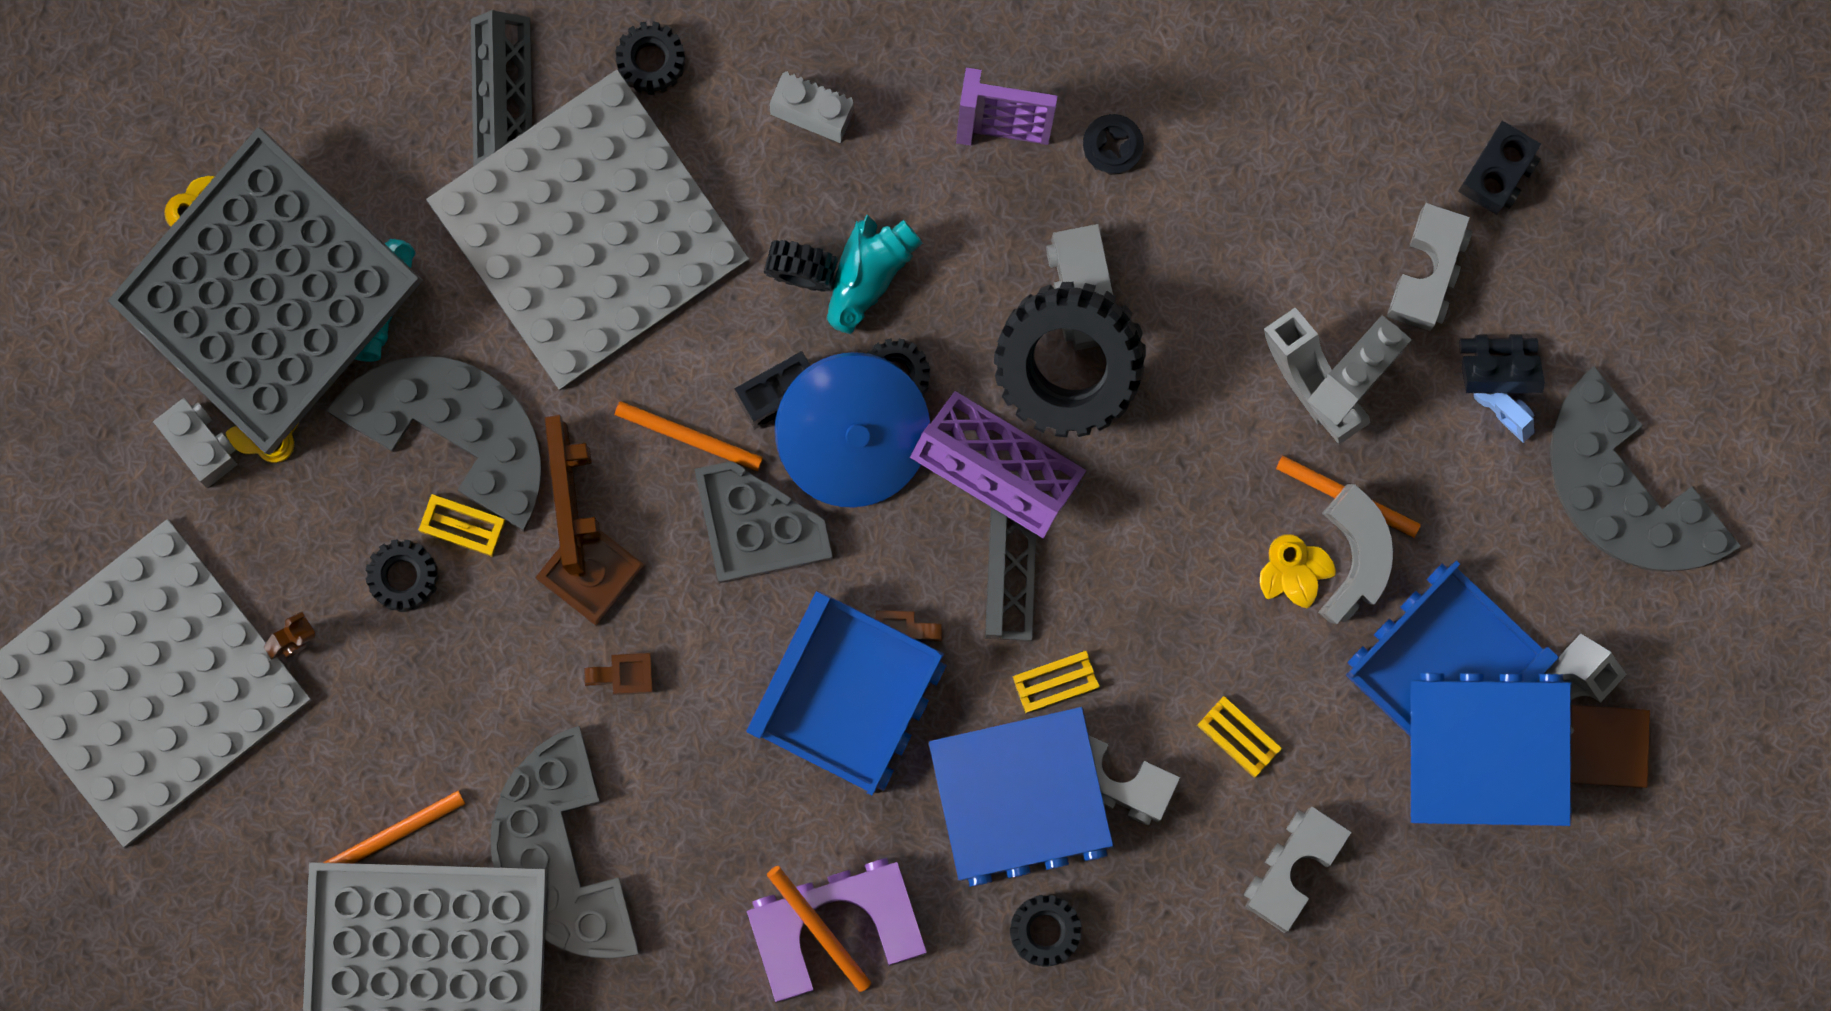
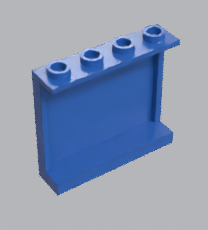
M1457 560L1448 568L1442 563L1426 579L1431 586L1421 596L1415 591L1400 606L1405 612L1396 623L1389 618L1376 631L1374 636L1379 641L1369 651L1362 646L1347 662L1352 669L1346 676L1410 737L1411 681L1420 680V673H1444V681H1460V673H1483L1484 681H1499V674H1523V681H1537L1539 674H1544L1559 658L1549 647L1542 649L1457 568L1460 565Z
M816 591L746 732L759 739L764 738L857 785L872 796L877 788L884 791L890 781L894 770L888 766L895 753L902 756L912 736L906 732L912 718L919 721L929 703V700L923 697L929 684L937 686L947 667L946 664L941 662L944 653L821 591Z
M1420 673V680L1411 681V823L1571 826L1572 682H1563V674H1539V681H1523V674H1499V681H1484L1483 673H1460V681H1444V673Z
M1082 707L928 741L959 881L968 880L969 887L993 882L991 877L993 874L1007 872L1008 878L1019 877L1031 873L1029 866L1045 863L1046 870L1069 865V857L1083 855L1085 861L1107 857L1106 849L1114 848L1086 726V717Z

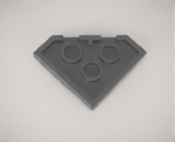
M733 461L694 469L719 584L833 559L825 520L812 511H808L790 497L768 483H764Z

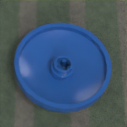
M841 353L812 364L790 384L777 411L775 442L785 470L793 481L807 494L833 506L863 507L891 497L913 478L921 464L911 459L910 456L923 431L930 423L926 402L920 390L912 379L898 366L872 354Z

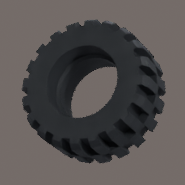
M1074 281L1062 282L1060 288L1054 289L1050 284L1040 288L1035 296L1029 294L1021 301L1019 307L1012 311L997 341L998 346L994 354V364L997 365L995 379L997 386H1003L1004 388L1002 398L1007 406L1014 404L1018 408L1015 415L1023 422L1028 417L1036 422L1034 429L1044 433L1046 427L1056 429L1055 436L1067 437L1069 431H1076L1077 436L1081 437L1090 435L1094 427L1101 431L1111 425L1113 418H1120L1127 411L1129 403L1134 400L1138 392L1145 369L1144 361L1146 358V345L1141 342L1143 332L1139 323L1132 322L1131 317L1133 313L1127 305L1119 307L1115 303L1117 296L1109 291H1106L1104 296L1094 292L1096 285L1085 283L1083 288H1074ZM1061 328L1076 329L1088 334L1097 341L1106 356V370L1103 377L1097 384L1080 390L1064 389L1052 384L1039 371L1034 359L1035 347L1040 338L1047 332Z

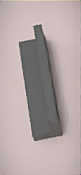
M491 10L471 19L473 167L505 146L507 138L511 134L516 138L532 127L530 17ZM505 24L517 26L518 42L514 46L505 36ZM510 59L518 68V79L515 82L506 73V63ZM511 96L519 106V116L515 120L507 111V100Z
M992 507L990 511L985 639L1032 641L1036 534L1030 530L1027 532L1022 525ZM1008 518L1014 525L1006 531ZM1016 528L1028 539V549L1017 559L1006 549V537ZM1005 556L1012 562L1006 569ZM1026 556H1027V571H1026V570L1022 567V565L1019 563V562L1022 561ZM1016 566L1026 577V587L1017 596L1013 597L1004 587V576ZM1026 594L1024 609L1018 600ZM1003 595H1005L1010 600V602L1004 607ZM1012 605H1015L1025 616L1024 632L1002 631L1003 614Z

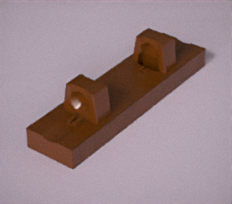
M560 415L545 417L561 562L569 575L585 573L582 541L601 537L599 522L595 517L579 519L573 468L591 464V451L586 443L570 445L566 422L563 421Z

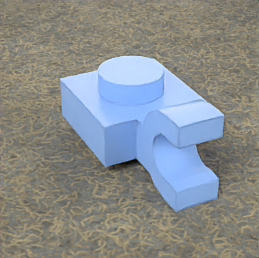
M1474 393V399L1484 407H1489L1496 413V417L1523 443L1534 434V414L1522 400L1518 399L1515 402L1506 393H1494L1491 395Z

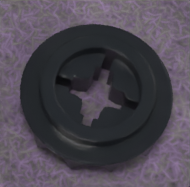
M1108 114L1095 119L1088 126L1083 137L1085 158L1088 159L1095 170H1100L1109 175L1126 173L1139 162L1144 148L1143 135L1139 127L1131 119L1118 114ZM1106 131H1108L1110 136L1112 135L1114 140L1128 138L1119 147L1120 158L1116 154L1114 155L1112 150L1099 151L1107 143Z

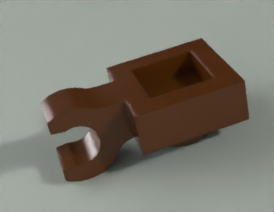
M876 610V620L916 640L942 642V624L915 623L914 611Z
M299 612L285 620L284 628L271 635L264 645V649L271 660L282 654L289 658L307 647L305 643L315 638V632L303 612Z
M650 653L611 655L612 667L584 668L585 686L613 684V695L652 693Z

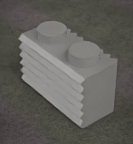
M788 71L782 73L769 104L770 115L838 143H841L854 113L852 97L846 99L844 94L839 96L837 91L832 93L831 89L825 90L824 86L818 87L816 83L811 84L809 80L803 81L802 77L796 78L795 74L790 76Z

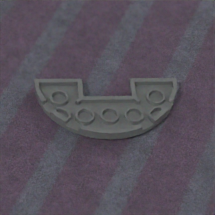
M421 356L398 359L378 366L358 377L335 398L326 410L330 415L394 452L411 423L415 420L473 455L477 460L457 491L520 530L525 531L537 505L541 486L539 444L531 422L520 403L507 388L486 372L467 363L444 357Z
M1593 366L1580 378L1563 401L1552 431L1550 443V459L1555 490L1567 516L1588 541L1610 557L1651 571L1671 572L1700 568L1726 557L1741 547L1692 486L1663 509L1653 499L1614 451L1615 447L1643 425Z
M577 726L565 730L537 746L515 768L508 778L500 794L494 819L492 820L491 856L493 867L547 869L545 940L563 950L593 958L610 959L639 955L620 878L581 887L562 813L600 803L581 728Z

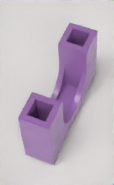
M884 858L866 864L867 872L851 876L850 870L827 877L828 885L814 889L811 882L796 887L814 910L826 903L843 901L855 904L866 911L875 923L888 966L927 953L897 862L889 864L888 859ZM775 894L753 901L754 909L748 910L747 914L775 1002L777 1003L814 991L800 948V934L804 922L786 899L777 901Z

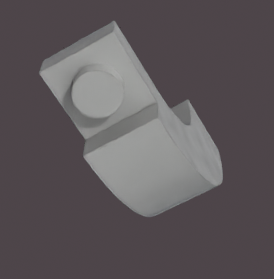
M1296 307L1264 328L1269 349L1287 383L1317 424L1321 423L1339 445L1370 424L1369 415L1358 403L1336 425L1307 401L1332 369L1322 352L1318 333Z
M1347 484L1322 513L1344 533L1352 551V565L1346 580L1318 612L1327 621L1338 624L1340 620L1346 622L1355 614L1360 606L1357 603L1359 598L1367 604L1374 605L1384 591L1392 569L1393 546L1386 520L1377 505L1355 484Z

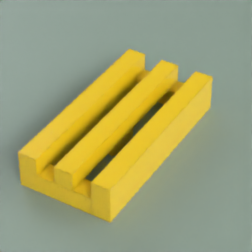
M431 494L418 531L493 557L501 530L505 524V519ZM436 506L493 524L492 532L435 513ZM431 520L489 539L487 546L429 526Z
M1087 651L1013 676L1025 714L1099 688ZM1079 662L1082 663V669L1027 688L1024 687V681ZM1084 676L1087 677L1088 683L1032 703L1029 701L1028 696Z
M1225 696L1197 724L1204 733L1254 778L1282 749ZM1224 708L1264 744L1269 751L1264 754L1219 712ZM1214 719L1253 754L1259 762L1256 765L1252 764L1209 723Z

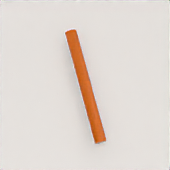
M622 401L619 402L616 408L615 416L757 472L763 461V457Z
M1283 455L1276 467L1277 470L1333 498H1336L1345 487ZM1372 500L1380 509L1387 525L1415 538L1421 526L1420 523Z
M458 790L323 863L354 864L466 803Z
M775 866L767 873L770 881L859 992L866 990L871 985L869 978L781 867Z

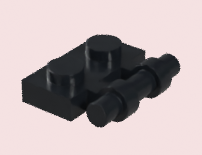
M1475 334L1474 338H1460V354H1475V356H1463L1461 368L1466 393H1543L1545 380L1540 356L1524 355V353L1538 352L1537 338H1523L1522 334H1510L1509 338H1488L1487 334ZM1490 353H1509V356H1490Z

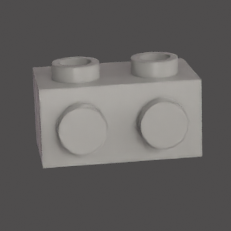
M183 398L155 419L153 423L197 479L208 488L238 465L230 455L236 449L222 432L217 436L214 435L207 426L212 419L198 402L192 406Z

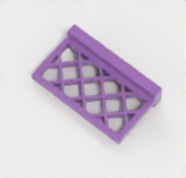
M966 68L960 101L956 143L971 146L973 133L1049 144L1057 102L1056 95L981 84L982 70Z
M954 391L932 423H929L910 456L911 459L1042 538H1044L1053 521L1086 472L1085 469L956 391ZM956 407L966 413L970 420H957L953 408ZM975 430L979 440H966L963 431ZM986 430L996 431L1001 434L1003 440H990ZM943 431H951L954 438ZM995 450H1008L1012 460H999ZM1019 450L1029 451L1034 454L1036 460H1024ZM976 451H985L987 458ZM1029 470H1041L1045 480L1033 481ZM1053 470H1060L1072 477V479L1057 480ZM1009 471H1018L1020 478ZM1042 491H1051L1054 498L1050 497Z

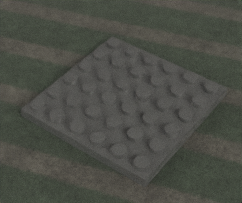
M257 127L108 299V302L264 453L271 455L421 284L423 279L265 130Z

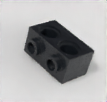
M1502 120L1458 192L1496 215L1503 206L1510 210L1522 191L1516 187L1521 176L1525 175L1529 178L1541 160L1540 157L1535 155L1541 143ZM1506 147L1515 148L1521 155V161H1509L1504 156L1503 149ZM1488 178L1497 180L1501 185L1502 191L1497 194L1489 192L1484 186V180Z
M803 351L734 388L736 398L754 430L776 418L780 402L790 384L799 374L811 366Z

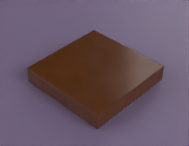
M601 530L600 538L582 541L585 573L569 575L562 566L559 547L535 577L595 626L600 623L645 566Z
M1571 705V727L1574 730L1571 734V784L1647 788L1650 710Z

